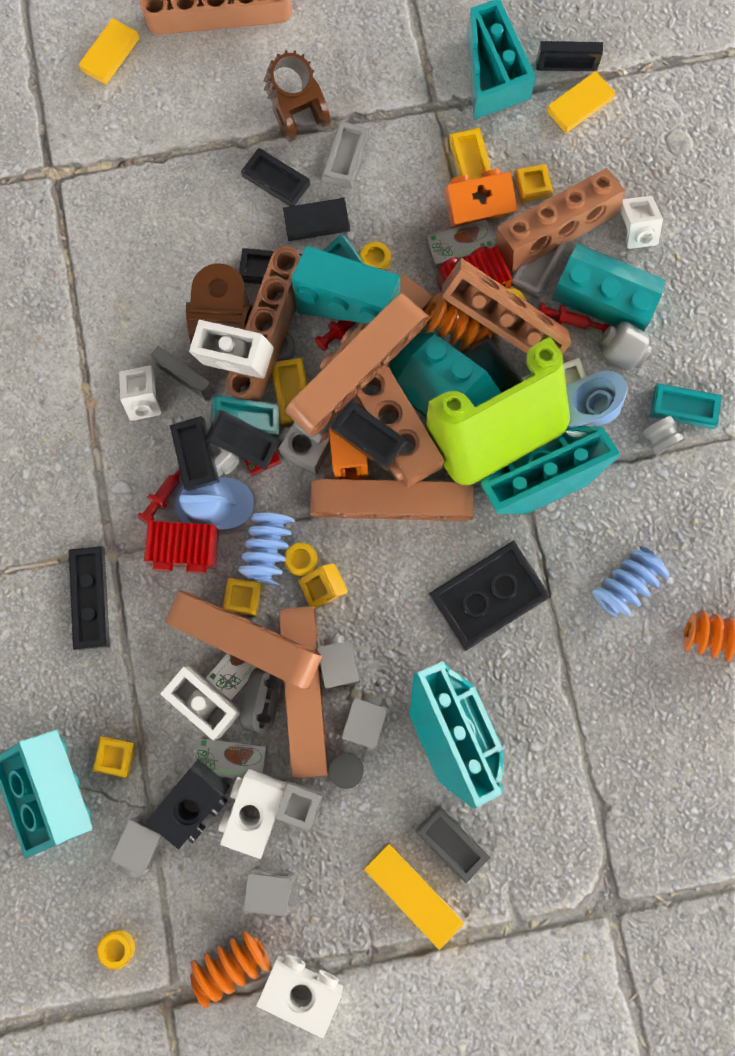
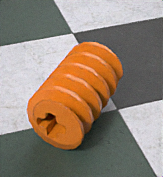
M442 292L433 297L424 311L429 316L427 333H432L438 327L440 329L438 333L440 338L444 339L448 334L451 335L448 342L451 346H454L458 341L461 342L460 352H463L487 334L490 338L492 337V330L441 297Z
M703 610L698 611L696 614L692 613L684 631V651L688 652L693 643L697 644L698 655H703L706 648L710 647L711 658L716 659L720 651H724V661L730 662L735 654V620L733 618H725L723 620L718 614H713L709 617L708 613Z
M245 930L242 932L244 944L240 945L234 938L229 939L230 952L227 953L221 945L216 947L218 959L214 960L209 953H205L204 967H201L196 960L191 961V985L202 1007H209L210 999L214 1002L221 1000L223 992L228 995L235 992L236 984L240 987L247 985L248 975L254 980L261 976V968L266 972L272 970L269 956L259 939L253 938Z

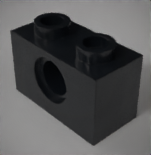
M197 759L146 823L178 850L186 840L193 844L206 828L201 822L209 813L215 817L227 803L228 799L224 795L230 785ZM184 800H193L198 805L199 811L191 812L187 810L184 806Z

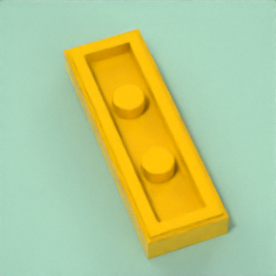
M390 843L364 867L369 876L439 950L465 924Z

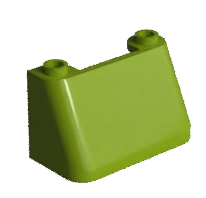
M551 337L540 341L530 348L526 357V364L532 374L527 376L525 381L477 407L473 406L467 396L458 391L443 393L428 402L426 430L444 458L443 466L456 483L461 485L474 484L558 438L566 431L570 422V410L563 356Z

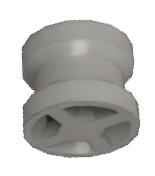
M672 416L654 423L642 432L645 439H649L652 442V451L655 456L664 453L685 440L682 433L677 432L674 428L675 421Z

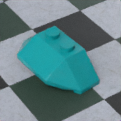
M418 333L390 361V370L410 404L426 418L428 402L449 391L463 393L469 398L474 407L501 394V391L486 370L435 333Z
M584 425L567 427L566 431L558 438L485 477L482 480L481 487L497 514H529L588 486L620 457V452L603 427L593 426L592 428Z
M441 662L413 674L409 716L438 782L472 809H475L503 794L501 780L504 750L475 686L460 674L449 669L450 667L446 663Z

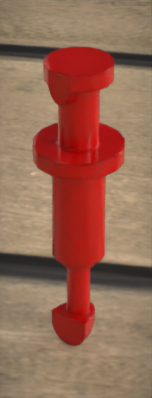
M540 302L538 310L555 319L560 325L564 323L583 329L593 327L602 330V333L610 326L607 323L593 322L588 316L566 311L565 305H560L558 310L545 307L543 302Z
M339 320L336 323L331 321L328 324L330 331L322 337L317 336L315 338L316 344L321 350L326 351L329 348V343L335 338L341 341L345 332L357 322Z
M178 468L174 475H169L154 495L149 494L147 496L151 503L143 513L139 512L137 514V517L145 524L150 520H154L153 515L159 508L166 510L168 507L165 502L180 483V468Z

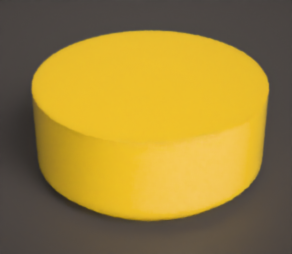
M370 242L364 245L360 251L359 256L366 265L385 271L389 269L391 253L385 244Z
M295 543L285 552L284 557L286 560L284 564L292 575L304 577L317 568L318 556L314 548L309 544Z
M121 929L112 930L102 937L97 946V957L100 963L112 970L124 967L133 958L135 953L133 937L127 931Z

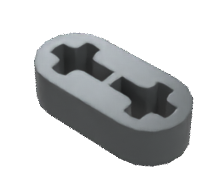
M255 668L249 676L240 721L245 730L265 734L270 730L275 720L282 688V679L259 668Z

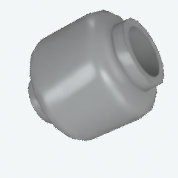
M627 321L621 322L615 327L610 325L600 339V343L603 344L602 356L605 360L622 370H630L633 367L639 368L650 355L652 349L651 345H649L650 338L646 332Z

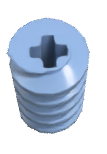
M272 512L255 513L252 515V521L259 526L250 527L248 532L256 539H249L245 542V546L253 552L242 554V559L250 565L241 566L238 571L252 581L279 586V583L272 580L271 577L272 575H280L283 571L274 566L275 562L286 560L284 556L277 552L278 549L289 548V545L281 540V536L292 535V532L285 528L284 524L295 523V520L291 517Z
M639 546L640 550H633L630 554L631 560H623L620 564L621 569L618 568L612 571V579L605 578L602 581V588L595 587L592 591L596 601L615 618H618L617 614L619 612L628 617L632 614L627 606L628 603L636 607L641 605L636 596L638 593L644 597H650L651 593L646 587L648 584L657 589L660 587V583L656 578L657 575L664 579L670 577L663 562L644 546Z

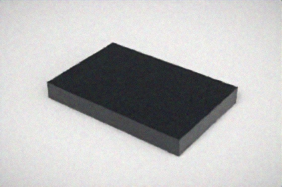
M514 540L429 593L430 598L464 651H467L551 597Z

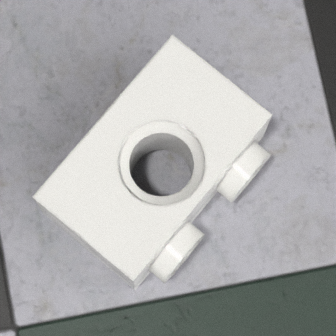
M199 320L189 353L203 365L264 379L274 347L261 333Z
M183 667L161 692V695L213 741L221 738L241 714V709L193 667Z
M248 769L244 778L237 777L230 795L231 798L236 799L232 812L225 811L218 831L224 833L220 845L261 859L287 782ZM246 805L255 806L260 812V817L256 819L248 818L243 812V807Z
M278 955L256 1007L324 1039L342 996L343 986L338 984L339 979L326 971L320 970L317 974L306 969L305 962L297 957L286 955L283 958ZM297 985H305L310 989L312 996L307 1000H299L294 996L292 989Z

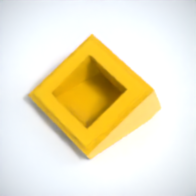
M335 564L323 565L297 580L309 606H314L315 609L348 593Z

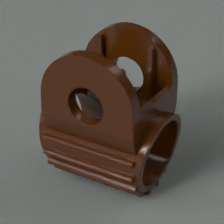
M285 50L284 54H277L275 60H271L263 80L266 82L264 91L268 94L267 99L272 101L273 112L284 136L289 142L296 140V131L298 130L292 116L293 114L310 107L316 124L326 127L331 123L324 95L318 82L313 77L314 70L310 66L311 61H307L304 58V54H296V50L293 53H288ZM283 67L294 70L301 79L302 91L298 93L283 91L275 82L274 71Z
M215 263L202 268L194 277L191 287L190 302H186V320L190 344L192 343L199 320L245 330L253 305H250L242 276L235 268L227 264Z

